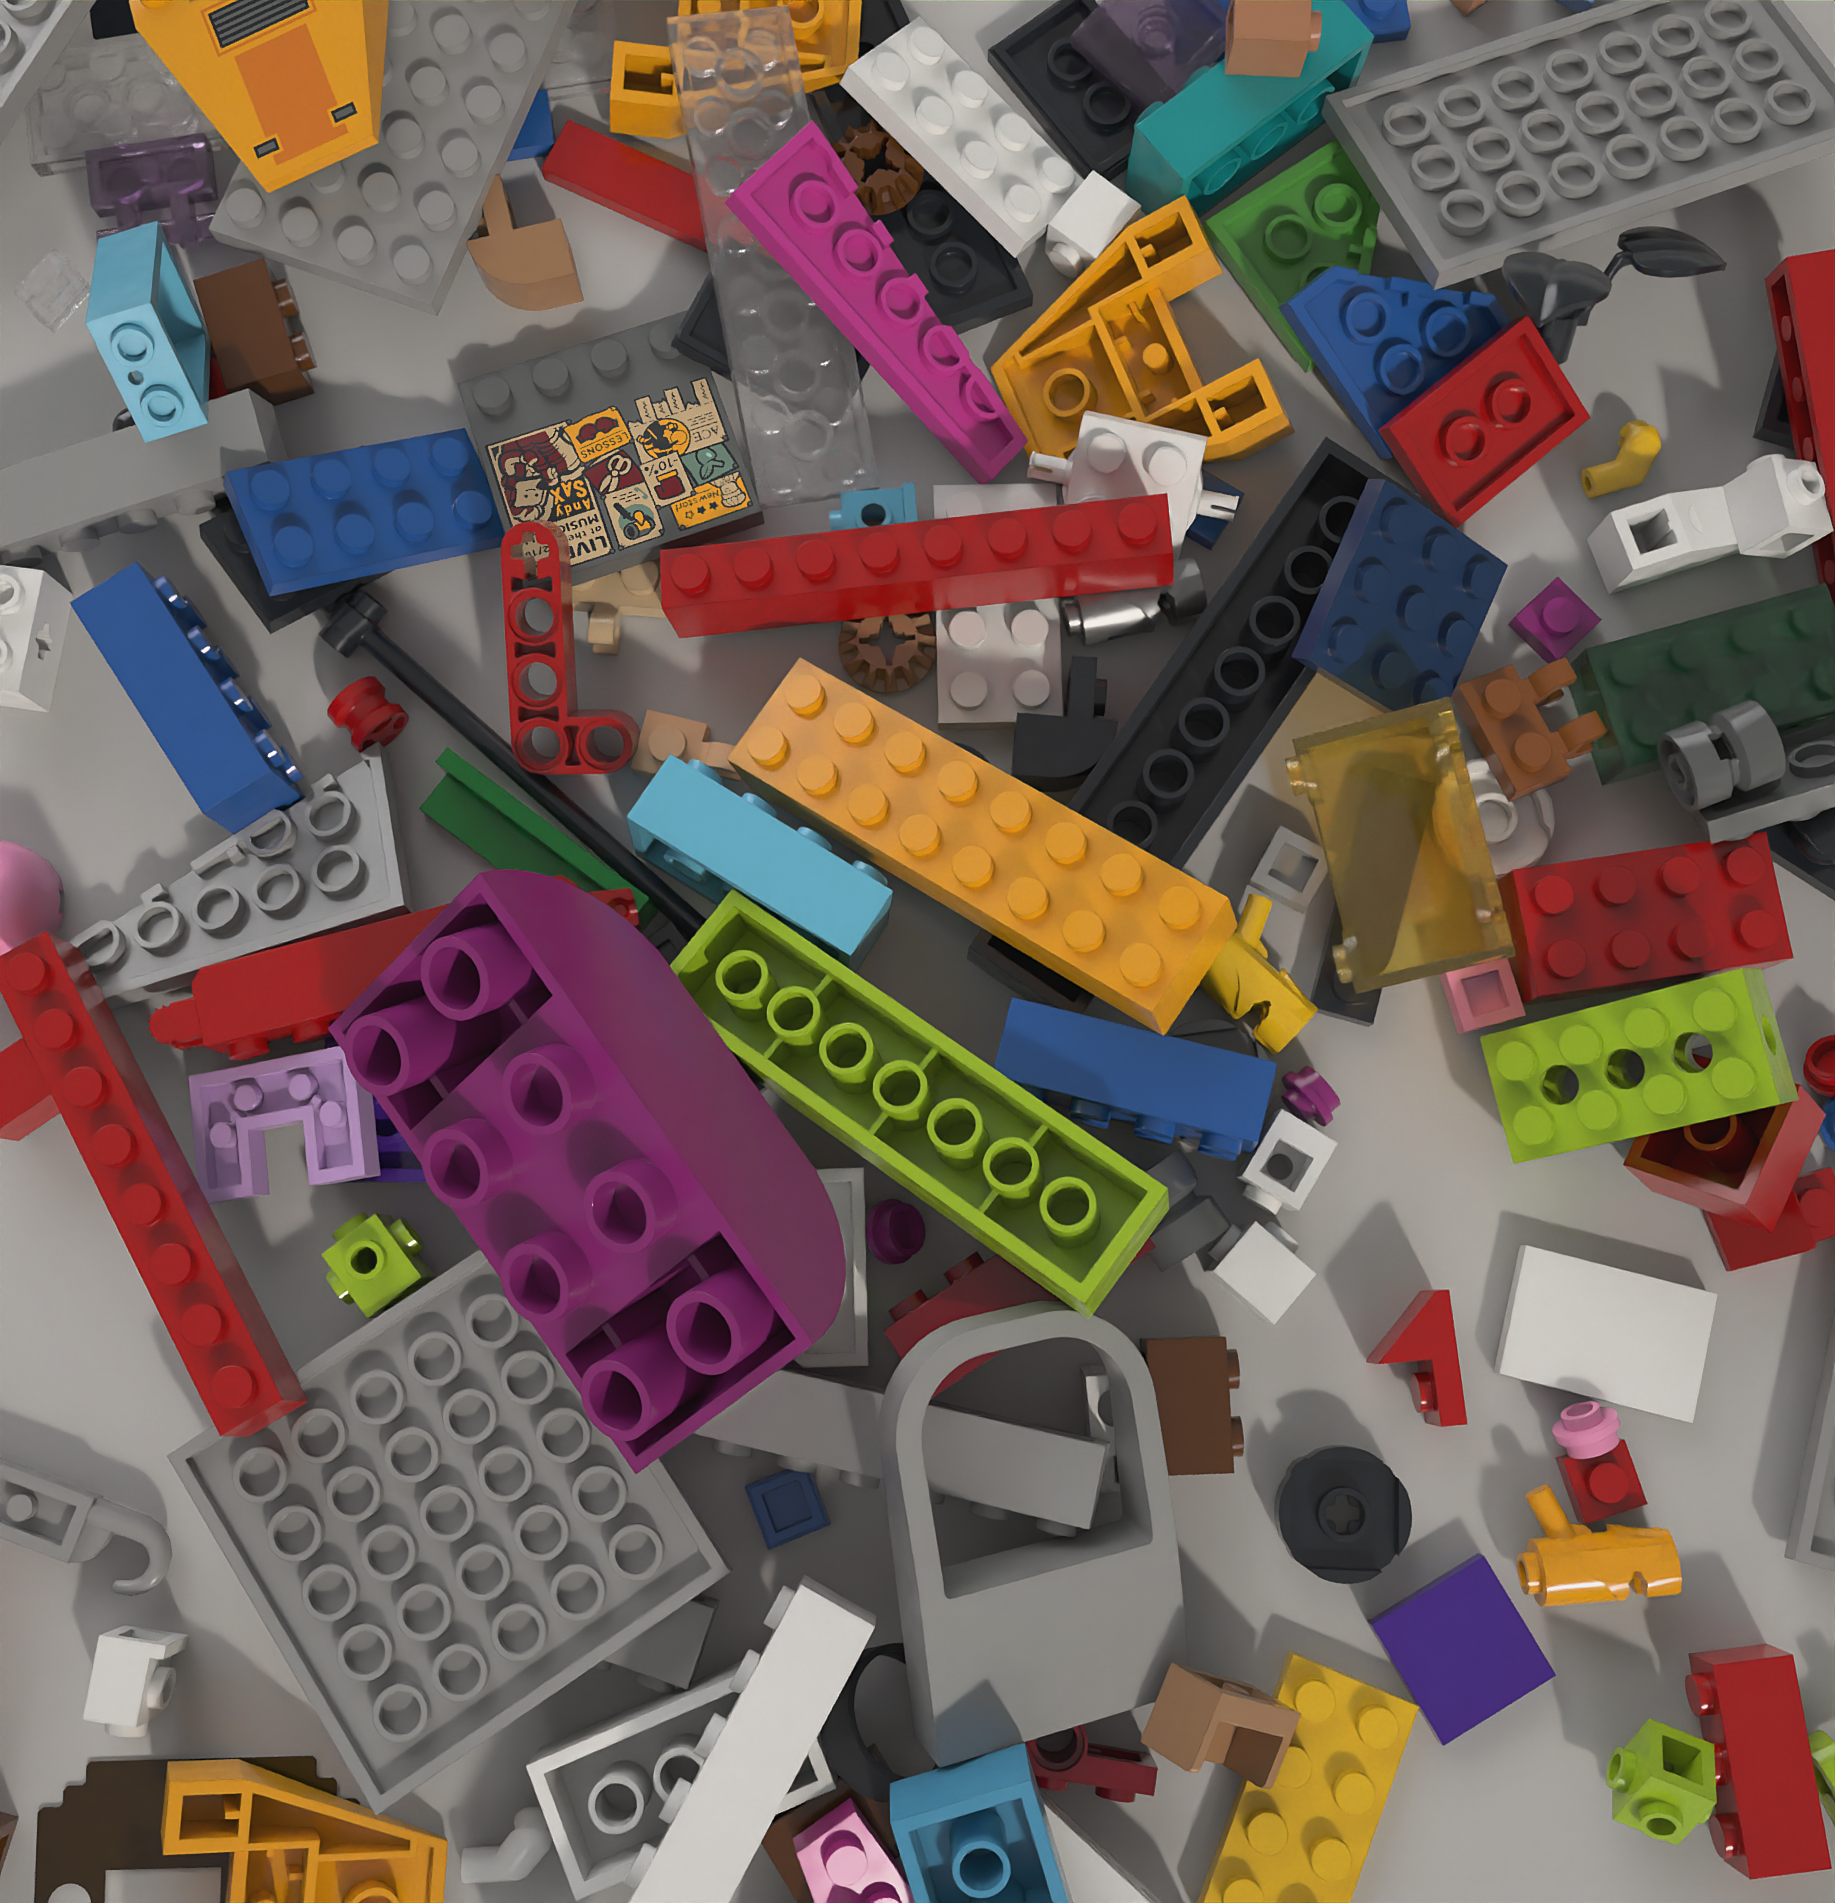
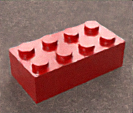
M1766 832L1752 834L1747 838L1736 841L1723 840L1713 844L1710 841L1514 869L1492 884L1505 954L1507 955L1523 1006L1693 981L1740 968H1759L1764 970L1794 958Z

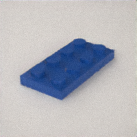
M465 428L226 471L223 482L269 597L499 548L505 536L489 482Z

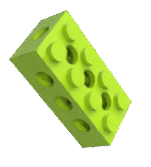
M1740 968L1480 1037L1513 1164L1799 1100L1762 969ZM1700 1034L1709 1040L1713 1049L1712 1060L1706 1069L1700 1067L1692 1056L1693 1042ZM1633 1051L1642 1058L1645 1066L1644 1077L1639 1084L1631 1079L1627 1071V1061ZM1569 1068L1576 1074L1579 1081V1090L1575 1098H1572L1567 1093L1564 1086V1077Z

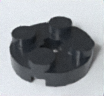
M1330 1445L1317 1448L1303 1457H1298L1288 1466L1286 1475L1279 1484L1274 1506L1275 1523L1279 1537L1286 1546L1287 1552L1294 1560L1324 1580L1341 1584H1355L1371 1580L1383 1572L1381 1569L1390 1564L1395 1555H1400L1408 1542L1412 1527V1509L1407 1490L1400 1479L1395 1477L1390 1467L1365 1450L1346 1445ZM1346 1494L1348 1504L1359 1507L1360 1515L1359 1520L1348 1521L1347 1532L1339 1533L1336 1532L1335 1522L1326 1519L1325 1512L1327 1506L1335 1505L1336 1496Z

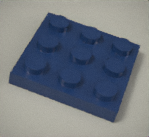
M1368 479L1291 657L1415 733L1434 736L1508 564L1388 480Z

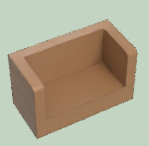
M1171 1662L1140 1742L1185 1771L1197 1773L1201 1770L1203 1762L1209 1761L1226 1766L1260 1788L1271 1789L1301 1713L1251 1684Z

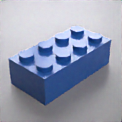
M136 561L70 602L80 621L204 815L232 834H235L269 811L275 809L284 812L306 798L296 783L305 777L301 768L283 745L278 747L266 730L272 727L270 720L257 701L251 695L246 697L234 681L240 677V674L224 650L219 645L213 646L202 631L208 627L202 614L187 595L181 596L165 574L155 579Z
M1014 997L1011 999L994 1064L995 1070L1043 1103L1069 1108L1068 1112L1071 1113L1070 1119L1075 1122L1108 1129L1110 1119L1132 1124L1135 1129L1134 1136L1166 1145H1172L1174 1135L1200 1141L1197 1152L1228 1161H1236L1237 1156H1240V1152L1251 1154L1259 1143L1277 1067L1276 1062L1167 1035L1162 1036L1159 1033Z

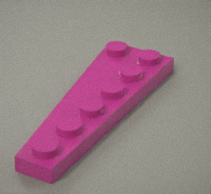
M811 120L740 185L727 199L725 204L978 484H987L1027 444L1028 440L981 369L973 364L969 351L952 326L941 324L925 300L924 296L929 293L916 273L909 276L889 246L894 239L881 220L874 223L854 194L859 187L819 127Z

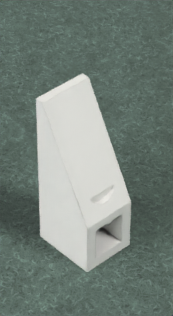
M1723 486L1669 493L1610 512L1587 538L1609 595L1740 553Z

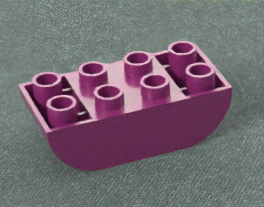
M502 869L480 872L328 1027V1030L345 1053L348 1068L354 1079L362 1088L375 1096L421 1163L425 1179L432 1192L438 1199L453 1209L500 1277L504 1294L510 1305L519 1315L531 1322L580 1393L584 1410L590 1421L599 1431L611 1438L635 1474L639 1473L815 1344L833 1324L844 1295L846 1258L843 1238L834 1207L816 1169L661 953L630 922L594 896L564 881L530 871Z

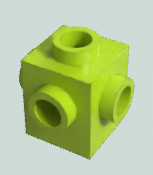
M366 1212L360 1213L345 1222L332 1234L337 1243L321 1254L332 1269L326 1274V1279L331 1288L347 1305L356 1302L367 1319L378 1317L436 1278L419 1254L425 1248L424 1242L411 1224L403 1217L395 1221L390 1215L375 1213L369 1218ZM377 1255V1264H376V1266H375V1265H374V1259H375V1256Z
M1649 1718L1624 1748L1617 1747L1609 1759L1605 1779L1606 1785L1612 1789V1820L1642 1831L1651 1838L1664 1840L1678 1846L1697 1824H1704L1709 1819L1713 1807L1717 1803L1714 1744Z

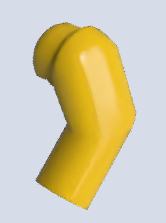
M1638 419L1632 420L1622 427L1619 434L1623 438L1619 439L1618 444L1621 448L1616 459L1582 470V488L1588 498H1595L1633 487L1645 480L1661 449L1660 434L1655 426L1648 425L1646 421Z

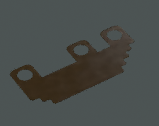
M314 1756L91 1761L86 1766V1782L83 1785L67 1786L63 1791V1804L60 1807H43L38 1812L34 1903H48L52 1893L58 1887L65 1884H76L84 1888L90 1897L91 1903H105L106 1870L221 1867L220 1903H226L230 1852L163 1855L161 1827L168 1761L240 1759L337 1796V1781L334 1777L319 1778L316 1776V1759ZM344 1798L345 1800L360 1805V1802L356 1798Z

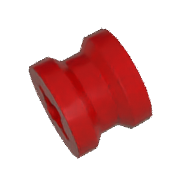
M367 676L348 685L333 699L327 709V716L338 728H346L351 733L350 743L359 753L378 741L383 747L387 746L397 738L409 721V715L399 704L390 703L385 698L386 688L375 676Z

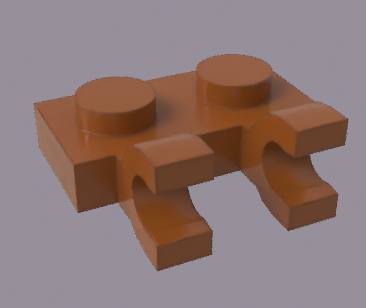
M1566 657L1541 667L1522 680L1513 664L1457 685L1451 696L1508 802L1563 781L1572 771L1566 760L1591 752L1594 748L1592 741L1604 737L1608 732L1596 710L1575 718L1555 732L1551 733L1537 707L1560 700L1564 696L1561 688L1571 685L1576 681L1577 676Z

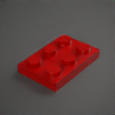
M1528 315L1512 320L1378 431L1421 498L1432 504L1429 510L1453 527L1458 528L1591 417Z

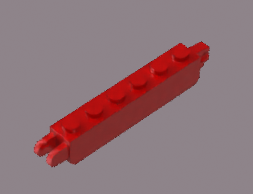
M563 875L553 876V878L581 889L575 882ZM631 888L587 892L619 913L638 931L642 929L641 916L637 911ZM449 904L201 967L191 982L193 997L170 1003L169 1007L162 1005L161 1009L156 1008L155 1013L150 1014L151 1019L147 1021L150 1025L147 1030L151 1031L150 1036L156 1038V1042L165 1045L170 1044L171 1047L180 1050L184 1048L190 1050L191 1046L195 1048L204 1046L223 1054H229L230 1060H245L270 1052L268 1043L293 1037L295 1044L311 1043L329 1038L332 1034L328 1027Z

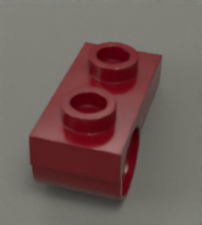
M1083 1724L1072 1727V1740L1060 1751H1047L1038 1745L1036 1739L1025 1742L1039 1788L1066 1791L1068 1790L1069 1782L1095 1786V1794L1099 1797L1125 1803L1134 1802L1136 1793L1154 1796L1158 1767L1151 1753L1089 1743Z

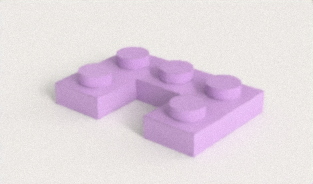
M340 1046L188 1076L197 1182L209 1204H220L270 1195L264 1130L303 1123L309 1185H328L380 1175L372 1093L362 1088L352 1076L345 1059V1053Z

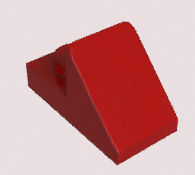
M1820 1168L1798 1176L1773 1233L1703 1209V1214L1726 1271H1734L1815 1249L1817 1242L1835 1236V1175L1832 1168Z
M1449 1289L1420 1291L1372 1351L1366 1363L1389 1364L1417 1361L1418 1372L1412 1373L1410 1378L1411 1395L1417 1413L1424 1412L1425 1423L1439 1427L1467 1425Z

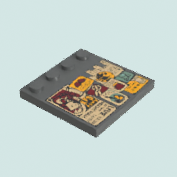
M688 310L457 383L505 534L518 523L539 519L551 521L559 526L567 536L570 547L572 586L660 558V550L695 547L765 524L760 503L710 367L691 360L679 353L676 348L671 347L672 340ZM534 532L533 541L523 543L522 549L524 555H530L535 558L536 577L523 580L524 588L540 584L552 585V578L550 576L538 580V559L548 557L549 548L548 544L542 545L537 543Z

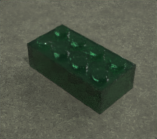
M1823 583L1586 648L1570 663L1577 679L1568 687L1578 717L1596 710L1608 731L1604 737L1592 741L1594 748L1591 750L1602 786L1662 770L1657 750V742L1660 735L1696 720L1709 726L1710 717L1713 714L1747 700L1758 702L1766 710L1778 732L1835 715V606L1827 584Z

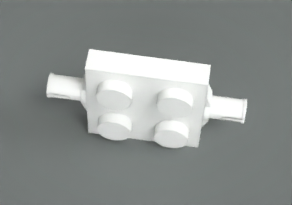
M1087 410L1083 414L1077 446L1068 460L1033 451L1029 461L1030 467L1027 471L1028 478L1033 477L1063 484L1064 505L1167 493L1173 561L1180 559L1186 531L1194 521L1196 514L1223 519L1233 523L1239 496L1235 497L1203 490L1201 466L1207 445V436Z

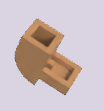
M500 174L495 175L482 205L484 213L477 227L479 238L466 242L469 253L487 289L503 303L527 311L548 310L584 301L571 245L561 218L517 229L511 201Z

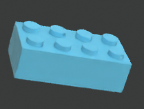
M670 754L626 816L636 856L717 906L734 889L851 971L857 973L888 925L893 890L886 887L887 879L878 870L862 861L856 860L851 865L831 853V844L815 831L803 826L795 831L777 820L775 809L758 796L745 793L743 797H740L721 785L723 780L719 774L706 764L695 759H691L686 764Z

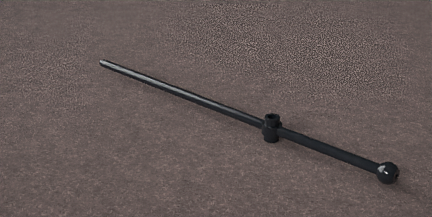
M128 408L117 414L112 424V432L136 425ZM225 497L215 500L216 506L210 512L214 516H218L233 509L229 498ZM358 587L348 599L341 597L320 609L329 619V622L318 633L325 642L346 658H349L359 645L363 647L619 876L648 896L656 909L672 921L690 939L693 938L707 919L545 775L530 773L522 768L514 758L510 744L381 631L377 624L388 613V610L361 587Z

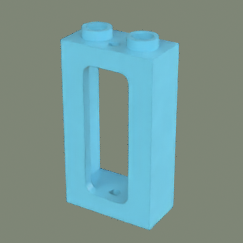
M155 221L98 239L85 324L145 443L207 424L211 339L206 323L159 222ZM131 371H135V376H134V377H133Z

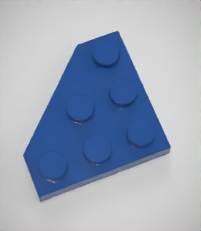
M1333 266L1324 270L1278 307L1380 460L1390 458L1394 454L1378 430L1511 322L1496 297L1492 294L1476 291L1464 293L1442 288L1433 290L1427 282L1394 276L1389 278L1360 274L1358 270Z

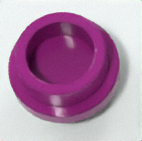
M1305 1066L1297 1074L1289 1071L1282 1077V1083L1287 1091L1281 1095V1099L1295 1117L1307 1124L1314 1120L1323 1127L1333 1120L1331 1112L1340 1106L1341 1102L1332 1087L1319 1073L1311 1067Z
M887 1199L877 1202L870 1209L866 1219V1239L871 1252L879 1261L888 1265L901 1264L908 1261L912 1255L921 1249L925 1240V1225L921 1214L914 1206L898 1199Z

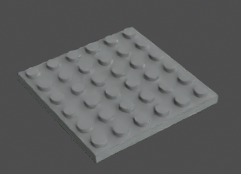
M480 1249L294 1371L309 1401L249 1437L220 1436L215 1425H212L167 1455L171 1465L376 1816L733 1570L662 1456L635 1474L611 1438L593 1425L584 1410L580 1393L531 1322L519 1315L510 1305L504 1294L500 1277Z

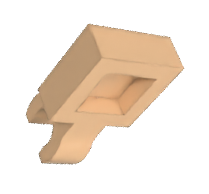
M647 709L639 736L637 751L633 756L630 766L634 774L653 779L668 756L672 754L686 764L691 759L698 760L712 768L723 779L741 782L742 779L727 761L735 746L721 742L707 743L711 730L706 723Z

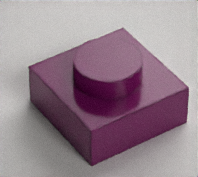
M1556 577L1510 621L1508 626L1549 664L1563 658L1602 619L1559 577Z

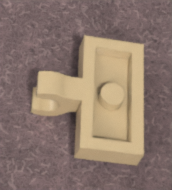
M660 558L572 586L573 611L591 613L588 642L593 643V654L618 656L622 615L667 618L661 606Z

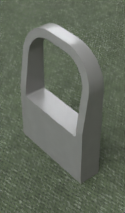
M1037 1301L965 1317L939 1327L920 1340L899 1363L886 1387L881 1404L878 1427L916 1739L939 1768L1156 1702L1171 1662L1190 1667L1174 1507L1154 1385L1142 1355L1131 1340L1117 1327L1096 1314H1093L1088 1320L1078 1311L1061 1301ZM1056 1337H1071L1088 1341L1100 1355L1108 1374L1123 1512L1121 1519L1092 1527L1089 1530L1077 1531L1075 1537L1059 1536L941 1568L922 1451L923 1419L936 1388L957 1366L979 1355Z

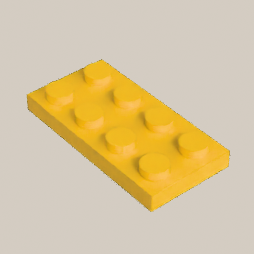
M1289 1650L1272 1697L1300 1712L1301 1716L1273 1787L1271 1789L1260 1788L1242 1777L1197 1903L1351 1902L1419 1706L1413 1701Z

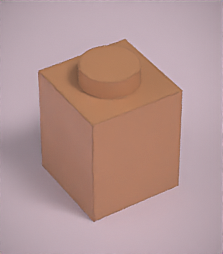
M1230 0L1226 16L1225 75L1300 78L1307 52H1317L1322 28L1321 11L1311 10L1312 0Z

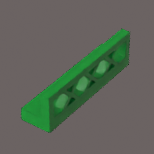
M447 747L435 761L446 775L419 809L498 870L530 871L550 877L563 875L575 882L585 892L631 888L637 911L641 916L642 929L639 930L640 933H643L659 911L648 896Z

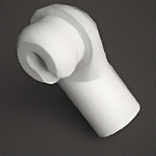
M539 1807L521 1809L514 1817L515 1830L507 1836L501 1845L464 1848L461 1858V1879L463 1884L509 1882L527 1877L550 1850L553 1838L542 1809Z

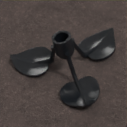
M1645 226L1629 229L1619 235L1617 246L1622 251L1614 255L1604 272L1587 263L1557 259L1545 253L1528 251L1507 256L1503 263L1502 274L1511 293L1530 317L1558 365L1568 359L1577 326L1587 325L1590 313L1596 303L1603 301L1609 296L1612 288L1611 281L1621 268L1633 265L1638 272L1645 275L1677 278L1724 271L1727 263L1709 246L1691 235L1666 227Z

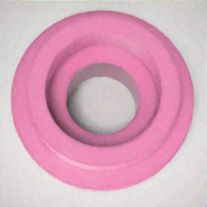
M1583 1401L1565 1408L1560 1414L1561 1419L1552 1427L1556 1443L1564 1446L1567 1454L1575 1459H1587L1605 1454L1615 1448L1620 1440L1617 1434V1430L1620 1427L1617 1412L1609 1407H1600L1599 1403L1595 1401Z

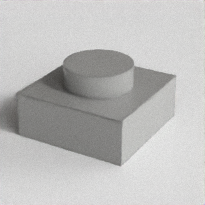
M1279 825L1247 884L1303 914L1312 902L1336 854Z

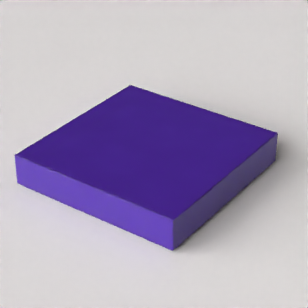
M1479 1553L1367 1621L1413 1701L1419 1706V1711L1435 1738L1443 1746L1556 1676L1485 1556Z

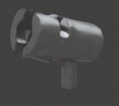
M1193 557L1173 561L1174 585L1070 596L1069 599L1061 600V611L1068 636L1079 635L1083 646L1144 632L1152 633L1155 631V626H1157L1160 610L1168 618V622L1172 626L1198 620L1207 607V597L1201 572Z

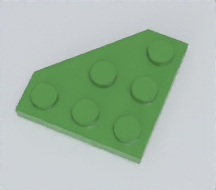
M1337 138L1205 220L1203 227L1211 246L1305 373L1317 365L1278 307L1324 270L1333 266L1355 269L1360 274L1370 275L1378 231L1377 223L1380 205Z

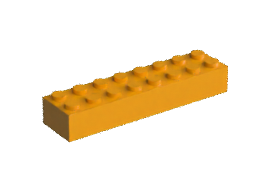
M800 657L727 758V761L751 790L1162 1036L1166 1034L1238 926L1230 900L1225 895Z

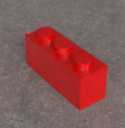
M1769 1644L1689 1653L1692 1674L1687 1675L1685 1678L1688 1703L1694 1715L1700 1719L1703 1740L1714 1744L1717 1803L1715 1804L1716 1814L1711 1815L1709 1818V1828L1716 1852L1724 1859V1862L1750 1880L1832 1869L1793 1654Z

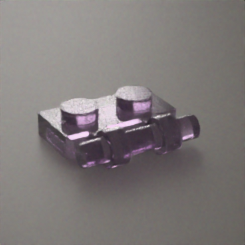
M205 133L85 151L91 207L99 218L117 217L118 227L96 231L97 242L100 238L148 224L143 223V211L168 207L171 208L172 219L158 222L169 245L179 244L182 249L201 247L202 240L214 238L208 228L216 212L196 215L195 203L219 200L212 145Z

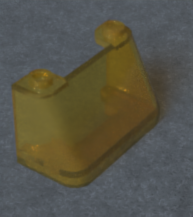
M1450 697L1292 739L1296 756L1285 758L1290 784L1295 796L1306 793L1311 806H1313L1343 926L1342 936L1344 944L1332 947L1338 975L1342 984L1353 982L1355 992L1359 994L1516 957Z

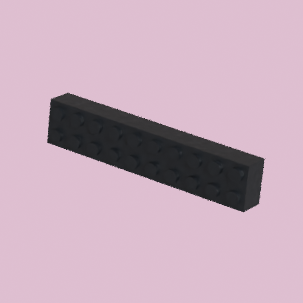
M1325 437L1067 807L1182 871L1317 674V672L1291 656L1368 479H1386L1426 508L1430 509L1432 504L1328 437ZM983 928L968 948L967 960L1027 1001L1083 1015L1095 997L1094 994Z

